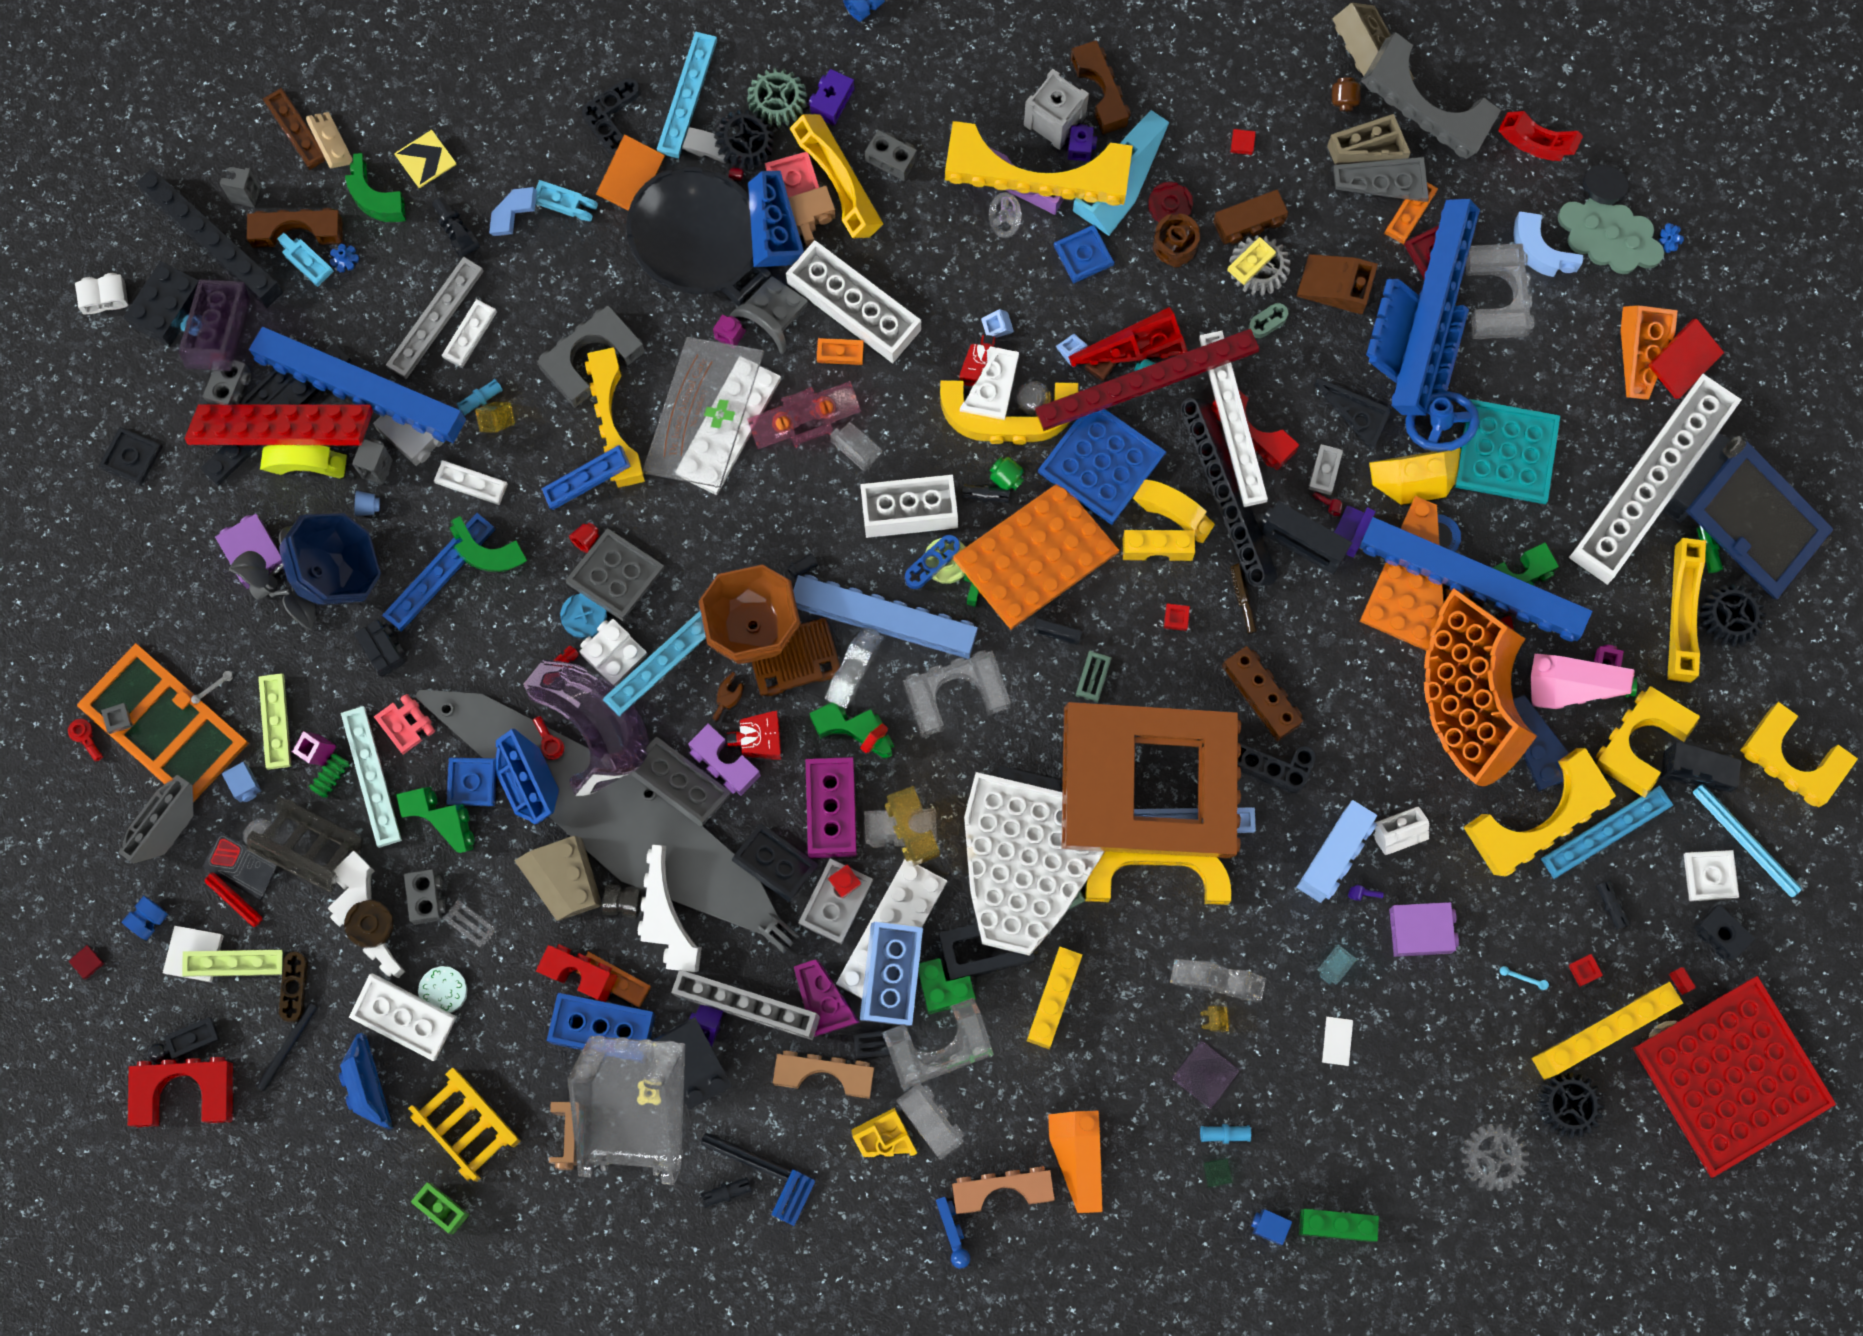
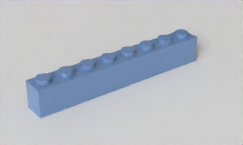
M798 575L793 590L796 606L799 610L966 659L970 658L977 636L978 627H975L972 622L966 620L957 622L951 620L952 618L945 614L933 615L927 609L916 607V609L909 608L907 604L901 601H894L893 603L885 601V598L880 595L872 594L868 596L862 594V591L856 588H849L847 590L832 581L823 583L811 575H805L804 577Z

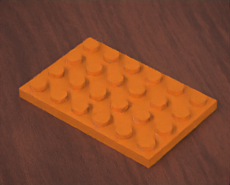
M1056 484L955 554L953 560L1009 629L1012 630L1118 554L1119 549L1080 502L1064 488Z

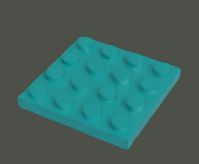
M1469 399L1478 410L1480 424L1475 436L1460 449V461L1454 488L1546 504L1549 497L1560 416ZM1470 422L1464 423L1463 434L1468 430Z

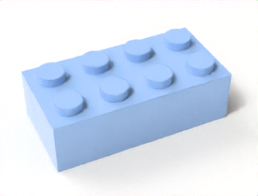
M1352 800L1340 816L1296 888L1320 903L1325 898L1329 900L1340 885V883L1336 882L1338 878L1342 880L1351 868L1352 863L1349 860H1354L1365 844L1361 842L1362 839L1366 840L1377 826V823L1374 822L1377 815Z
M882 922L871 923L860 1020L904 1026L912 1025L923 932L922 927Z

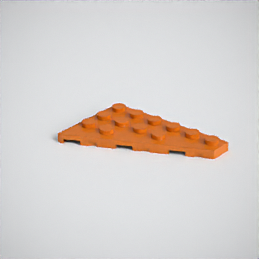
M1415 496L1400 529L1440 545L1437 505ZM1385 562L1359 622L1425 651L1429 650L1432 637L1430 634L1432 628H1435L1440 616L1438 614L1444 604L1442 584H1434L1428 580V577L1421 574L1413 575L1406 570L1407 568L1401 565L1393 566Z

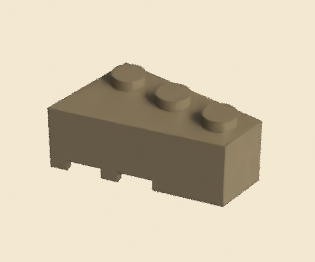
M1394 114L1331 134L1327 145L1335 165L1407 159L1410 156V150Z

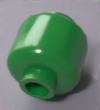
M1000 457L989 469L991 472L990 479L997 486L1005 490L1010 488L1016 490L1024 480L1021 478L1024 471L1023 468L1011 457H1005L1004 459Z

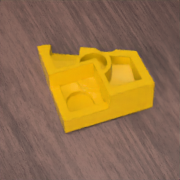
M895 1108L851 1130L852 1137L863 1157H875L879 1154L884 1156H894V1154L909 1153L910 1156L917 1154Z

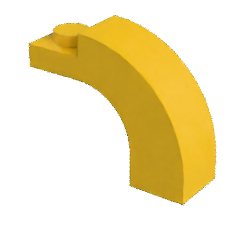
M1144 480L1133 497L1147 512L1161 514L1179 524L1184 530L1195 531V540L1197 542L1204 543L1215 525L1205 515L1207 511L1199 504L1165 484Z

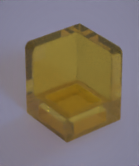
M492 402L475 410L480 432L496 433L515 424L511 402Z

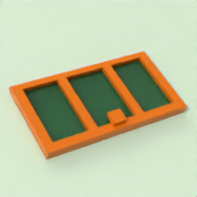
M136 643L77 704L85 714L107 732L101 710L125 703L128 707L133 727L109 735L164 784L172 781L178 775L193 785V802L249 744L201 700L198 704L192 703L191 697L194 694Z

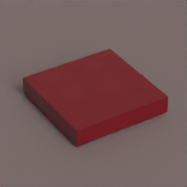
M1439 225L1404 243L1424 280Z

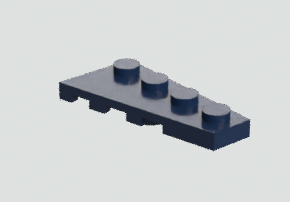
M1525 695L1513 699L1519 716L1526 726L1537 735L1523 756L1538 790L1542 791L1563 783V772L1558 761L1569 754V752Z

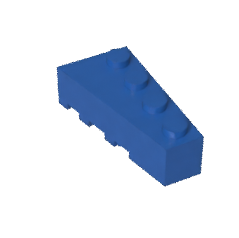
M761 171L748 182L754 267L792 265L800 258L804 250L781 171Z

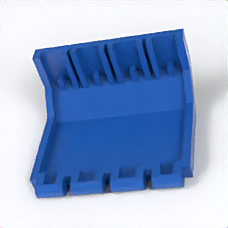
M1387 279L1383 296L1386 298L1381 299L1377 313L1379 318L1375 321L1371 335L1374 339H1370L1366 355L1370 358V364L1397 384V377L1403 363V355L1406 352L1409 341L1408 336L1414 322V313L1417 311L1419 295L1401 280ZM1464 305L1454 307L1432 392H1447L1469 311Z

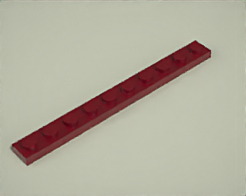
M1248 329L1036 407L1035 412L1043 431L1258 353L1259 346L1252 330Z

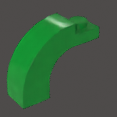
M353 154V163H350L351 175H345V179L357 206L365 214L379 221H406L405 200L401 192L383 193L371 189L368 186L367 163L363 154Z
M460 516L451 521L452 526L449 529L455 540L460 539L461 541L453 548L469 565L487 572H503L514 569L527 561L516 540L499 549H487L481 547L473 540Z

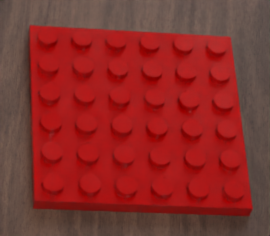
M1758 976L1749 979L1633 1047L1710 1177L1717 1176L1836 1105Z

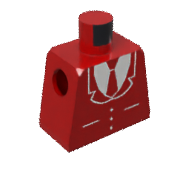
M983 335L981 345H970L959 376V381H963V385L973 387L978 381L983 369L996 349L994 347V336Z
M777 711L741 719L739 732H727L728 747L741 746L744 757L781 760Z

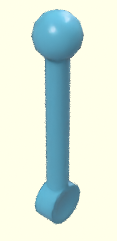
M1506 966L1500 968V973L1503 976L1510 975L1538 985L1541 990H1546L1549 987L1546 980L1538 981L1510 971Z

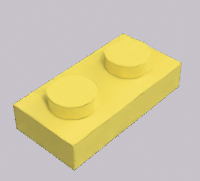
M1259 237L1228 267L1227 271L1245 285L1276 255V251Z

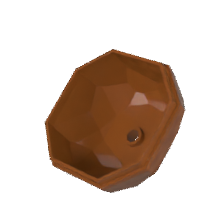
M764 565L718 574L699 600L707 644L737 664L750 663L781 654L801 625L791 581ZM753 624L757 625L755 629L749 628Z

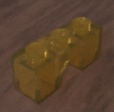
M914 786L888 795V803L884 804L888 817H894L896 822L893 829L897 839L902 838L905 847L902 848V852L906 862L911 860L912 865L916 866L939 857L940 851L932 831L916 833L908 825L909 820L914 815L922 813V806Z

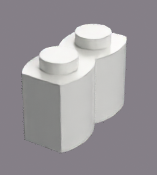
M108 273L99 279L86 277L75 283L78 307L83 314H95L105 310H116L128 306L125 281L121 275Z

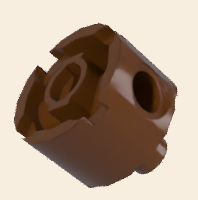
M1179 213L1178 215L1170 214L1161 219L1156 227L1153 241V251L1162 262L1176 268L1193 259L1200 241L1198 224L1191 217Z

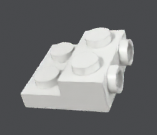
M612 619L610 622L605 620L597 628L599 633L595 637L591 638L589 636L581 643L580 647L582 649L580 653L615 687L648 654L630 637L626 630Z

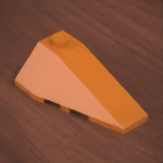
M1647 306L1623 307L1621 339L1626 397L1637 399L1650 398L1658 377L1648 364L1669 344L1670 340H1673L1678 310Z
M1099 1111L1048 1114L1049 1140L1077 1213L1102 1212Z

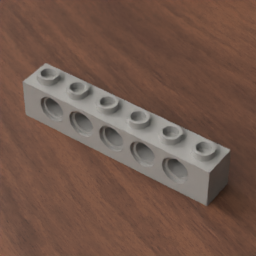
M679 970L671 992L676 997L722 1010L723 1012L813 1040L820 1020V1016L815 1012L683 970Z

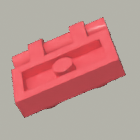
M408 694L401 697L400 700L404 706L400 709L392 703L374 716L403 755L422 741L417 734L419 731L424 730L427 736L435 732L431 725L432 721L428 716L423 715L419 709V704L416 700H412ZM408 714H411L417 721L412 726L405 718Z

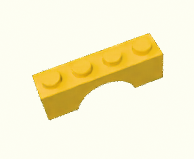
M1059 947L1027 1042L1050 1049L1082 954Z

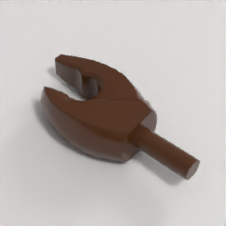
M735 672L729 674L718 688L716 703L719 707L712 717L714 721L718 720L724 708L727 710L731 709L739 702L742 696V683L739 684L734 692L728 691L736 676Z

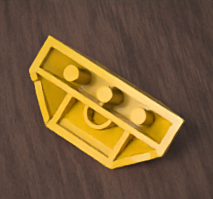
M1458 448L1453 451H1433L1369 462L1372 485L1400 505L1412 503L1415 496L1424 500L1447 497L1456 481L1461 450Z

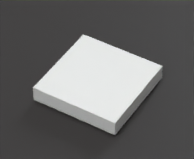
M1733 850L1690 852L1684 854L1689 901L1739 898Z
M174 926L163 973L183 977V951H220L223 935ZM213 976L184 977L212 982Z

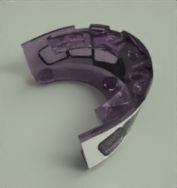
M542 660L523 684L529 698L536 703L556 710L569 719L583 735L590 751L588 768L583 772L574 774L570 778V786L575 796L595 793L637 770L648 755L646 746L649 744V738L644 722L635 707L632 705L619 717L603 701L604 697L615 688L609 681L601 676L597 679L586 673V668L576 664Z

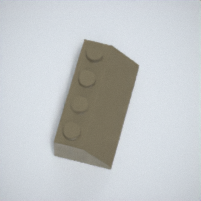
M1352 2L1332 19L1336 25L1337 33L1342 36L1346 43V50L1353 56L1356 62L1357 70L1364 76L1385 39L1391 36L1375 6ZM1410 71V75H1411V78H1412V81H1413L1415 78L1413 77V75H1412V73H1411V71Z

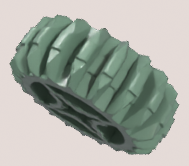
M774 68L773 73H769L766 69L765 76L758 74L757 80H752V87L748 88L747 102L749 103V110L753 114L757 112V118L759 119L765 117L764 122L768 121L770 126L776 123L777 127L780 128L782 122H785L788 126L790 124L789 120L791 119L796 122L797 115L802 116L803 108H806L805 100L807 99V93L805 92V85L801 84L799 77L795 78L793 72L786 75L785 69L781 73H778L776 68ZM764 91H766L767 96L764 98L765 101L761 103L759 101L760 96ZM794 93L795 98L790 105H788L787 99L790 98V94Z

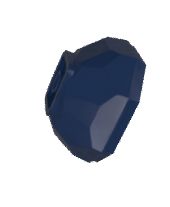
M345 513L300 515L280 545V556L288 582L298 596L317 604L331 605L365 601L380 578L381 573L369 532Z

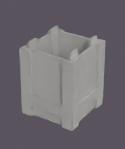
M1052 69L1042 86L1026 101L1024 126L1029 130H1035L1060 150L1071 132V126H1077L1078 123L1081 124L1086 118L1089 93L1083 89H1078L1060 77V73Z

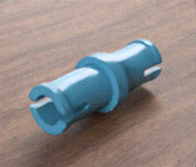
M493 379V381L479 390L477 388L473 390V394L456 403V405L465 416L479 405L484 406L487 404V400L503 390L497 380Z
M1228 1124L1215 1127L1201 1126L1200 1140L1201 1142L1222 1141L1223 1144H1228L1229 1141L1250 1142L1251 1127L1250 1125L1229 1126Z

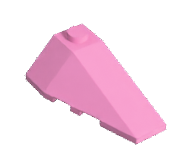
M1535 654L1531 672L1532 706L1559 709L1575 703L1583 704L1586 701L1599 698L1607 699L1631 694L1635 671L1634 669L1568 657Z

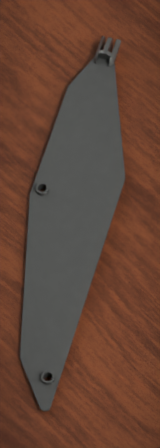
M419 690L416 694V698L482 758L496 759V740L511 729L519 731L541 750L542 738L532 719L483 694ZM445 708H451L449 713H444ZM547 727L550 734L561 739L565 747L564 753L560 758L555 760L545 758L559 788L554 813L548 817L571 837H581L586 851L621 882L647 891V887H644V877L646 873H649L650 864L647 863L648 850L652 849V845L666 846V880L671 901L759 933L783 954L787 950L771 935L774 933L789 947L793 945V942L778 929L779 925L794 939L797 940L800 937L778 917L761 882L732 861L735 854L703 826L697 825L655 792H653L651 798H646L645 794L652 790L628 772L618 774L617 776H626L618 780L614 779L610 785L604 788L602 787L606 782L598 783L593 790L595 793L576 796L592 775H610V759ZM617 764L615 773L625 771L627 768Z

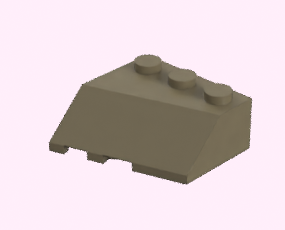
M572 836L531 850L514 860L557 921L603 906L581 837Z

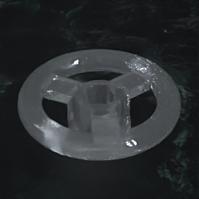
M1003 192L998 194L991 202L989 222L996 235L1002 238L1011 237L1020 226L1022 212L1015 196ZM1001 201L999 216L995 218L997 205ZM1002 222H1007L1012 227L1008 231H1002L998 226Z

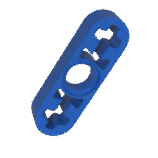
M952 535L942 537L907 569L905 573L907 586L911 589L922 588L959 552V540ZM945 543H954V550L948 549L944 553L945 559H943L940 553L944 551ZM936 557L939 560L938 566L935 568L928 567L926 565L927 558ZM922 565L925 571L920 575V581L914 580L912 582L911 574L917 575L920 573L921 567L919 566Z

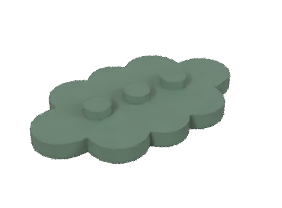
M1589 198L1584 205L1578 202H1568L1562 206L1558 213L1559 224L1570 232L1567 240L1571 250L1578 254H1588L1590 260L1597 265L1609 264L1616 273L1629 274L1634 271L1637 265L1647 269L1654 268L1663 259L1664 249L1662 245L1652 238L1654 227L1651 221L1643 216H1633L1632 211L1625 205L1612 206L1600 204Z

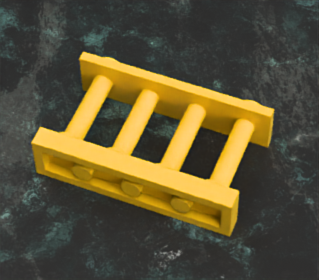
M452 1067L445 1074L450 1079L447 1082L448 1085L421 1110L411 1105L408 1108L413 1113L410 1118L419 1127L424 1125L460 1165L461 1168L458 1171L467 1181L472 1179L478 1182L481 1178L475 1171L503 1145L507 1146L509 1144L511 1147H515L521 1140L459 1071ZM460 1090L466 1097L463 1100L464 1103L435 1128L427 1117L450 1095ZM476 1108L482 1114L479 1118L480 1121L451 1146L443 1135L467 1112L473 1111ZM493 1126L498 1132L496 1139L474 1160L467 1164L459 1153L482 1131Z

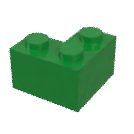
M940 958L919 963L918 975L928 1014L975 1003L976 999L970 976L946 982Z

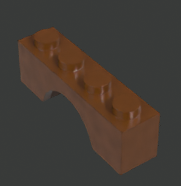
M1097 40L1072 48L1071 61L1078 78L1091 79L1103 90L1104 97L1096 105L1094 116L1102 135L1127 127L1131 114L1128 105H1124L1121 99L1123 96L1120 86L1114 83L1113 69L1106 64L1104 48L1099 47Z
M324 208L320 211L301 209L297 212L279 210L273 213L256 211L255 213L247 214V240L252 248L275 247L278 241L277 238L283 233L294 229H303L311 232L320 245L342 244L343 219L339 211L333 208Z

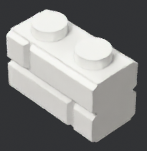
M1419 807L1375 822L1377 823L1375 827V840L1385 855L1429 839V821Z

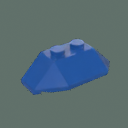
M516 729L509 730L496 740V774L514 813L531 821L533 824H538L554 813L559 788L540 748Z
M359 1033L353 1040L340 1065L342 1072L339 1073V1079L342 1086L347 1088L348 1096L345 1097L349 1110L353 1109L354 1113L386 1129H392L393 1124L367 1035Z

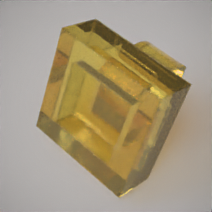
M1218 1005L1208 1006V1011L1200 1013L1201 1016H1209V1023L1201 1025L1202 1029L1215 1032L1229 1031L1227 1007Z

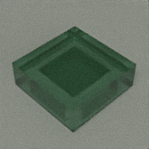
M1227 1158L1203 1163L1208 1188L1233 1183Z

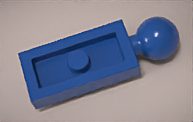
M942 1197L937 1199L936 1203L953 1250L951 1263L954 1267L962 1269L969 1265L970 1254L967 1250L962 1249L960 1240L964 1239L960 1224H954L952 1216L956 1215L953 1203L952 1201L947 1202L946 1198Z

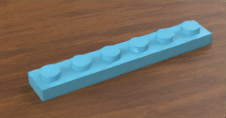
M699 32L694 34L657 147V151L666 156L678 159L680 157L681 148L717 43V37Z
M701 610L604 697L603 701L619 717L706 639Z

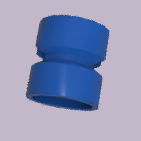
M843 0L848 12L859 22L870 15V9L876 10L885 2V0Z
M143 895L135 905L136 911H130L122 923L140 938L147 941L155 931L154 926L160 925L168 916V913Z

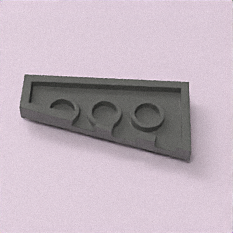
M1424 157L1334 165L1333 167L1335 190L1428 202Z

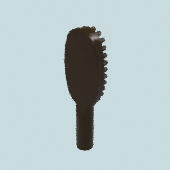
M1238 563L1230 567L1234 582L1233 586L1235 587L1234 590H1236L1238 604L1243 606L1248 634H1253L1257 632L1253 611L1250 607L1241 564Z

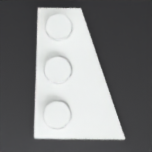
M1000 348L995 349L966 401L960 407V412L1005 420L1019 352Z

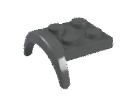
M771 276L745 304L735 308L730 316L745 317L759 324L774 339L779 352L784 354L786 351V341L783 331L804 310L808 300Z

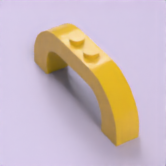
M963 381L940 382V402L946 420L957 432L974 440L990 441L992 444L1013 442L1017 445H1023L1027 442H1039L1050 439L1063 431L1070 423L1067 422L1043 431L1038 417H1006L1005 420L960 412V407L965 402L963 397ZM1055 383L1054 401L1077 393L1078 383Z
M1105 851L1088 877L1085 889V901L1109 902L1111 898V878L1123 866H1186L1195 870L1202 878L1205 889V904L1229 905L1231 902L1230 879L1225 867L1217 857Z

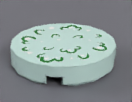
M440 966L431 969L423 976L419 983L418 994L425 1001L452 1013L462 1007L467 998L468 988L460 972L451 967Z

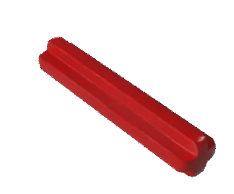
M212 872L205 878V883L251 926L256 927L262 921V916L215 873Z

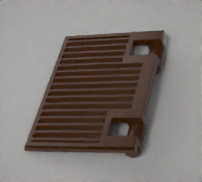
M826 617L801 624L781 654L752 662L760 695L767 697L811 682L831 680L842 674ZM831 662L832 670L821 672L819 665ZM776 677L778 684L767 687L765 680Z

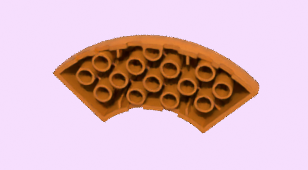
M1453 588L1438 614L1440 616L1435 628H1432L1430 634L1432 637L1429 650H1426L1424 668H1426V682H1424L1426 703H1428L1432 726L1435 733L1438 734L1444 750L1449 754L1461 772L1478 786H1487L1504 776L1518 762L1537 737L1519 716L1511 692L1513 663L1525 638Z

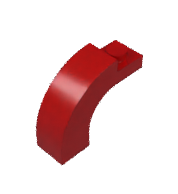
M1525 111L1507 112L1498 130L1506 140L1520 150L1535 157L1551 161H1562L1564 155H1574L1583 138L1579 131L1555 132L1545 129L1536 124Z

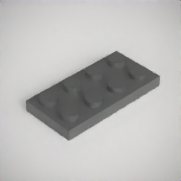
M658 737L646 747V756L641 766L630 773L700 827L707 822L731 794L728 789ZM639 755L628 765L627 770L635 766Z

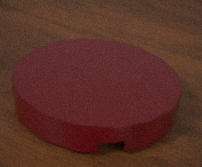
M1163 182L1157 185L1150 194L1148 200L1149 212L1157 222H1160L1161 219L1170 214L1178 215L1179 213L1190 216L1193 208L1192 195L1185 186L1178 185L1177 182Z

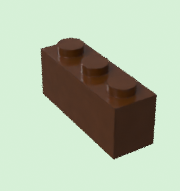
M1277 189L1216 212L1213 223L1224 245L1228 243L1235 244L1240 242L1243 237L1249 235L1257 236L1267 228L1282 226L1286 221L1288 211Z

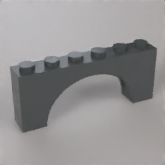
M1395 32L1385 39L1361 82L1366 85L1368 90L1384 98L1387 104L1395 106L1402 111L1405 117L1417 122L1423 130L1436 136L1439 142L1455 150L1458 156L1467 159L1476 154L1501 110L1484 97L1473 103L1468 111L1460 113L1447 112L1430 104L1418 92L1410 75L1409 57L1413 45Z

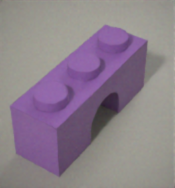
M709 724L688 743L691 749L689 752L691 756L699 763L703 760L708 765L706 769L715 778L720 776L725 781L723 785L732 794L737 792L742 796L761 776L759 770L743 755L732 764L721 762L719 760V753L727 743Z

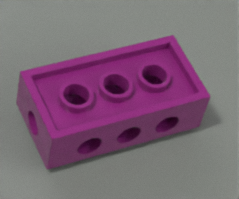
M853 757L805 759L809 858L857 857ZM832 780L837 784L834 788L828 789L824 786L827 781ZM828 804L837 805V809L834 812H827L825 807ZM830 827L838 829L837 834L834 836H829L825 832Z

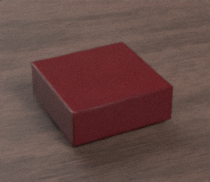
M88 945L68 961L85 980L104 965V962Z

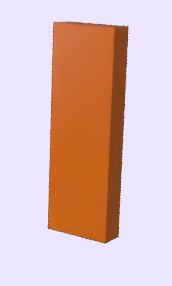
M1427 182L1428 202L1405 199L1384 234L1404 245L1435 196L1438 188Z
M588 952L586 957L592 959L590 964L598 966L600 962L611 967V973L618 976L611 993L640 1008L651 986Z

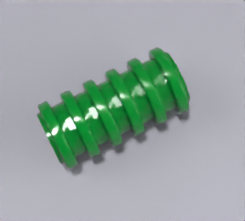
M332 753L330 755L332 758L326 761L328 764L326 766L323 765V771L318 772V778H314L313 785H309L312 791L323 798L328 797V791L331 792V787L337 784L335 781L337 779L340 780V774H344L345 767L350 766L349 762L337 754Z

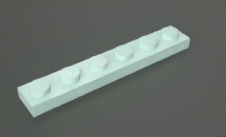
M362 706L341 713L377 847L380 848L402 841L366 708Z

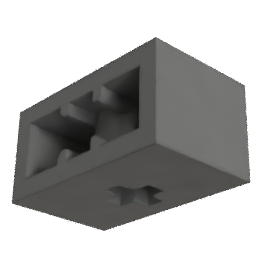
M364 439L362 445L357 450L352 465L362 479L384 485L393 459L381 441L376 439L368 441Z

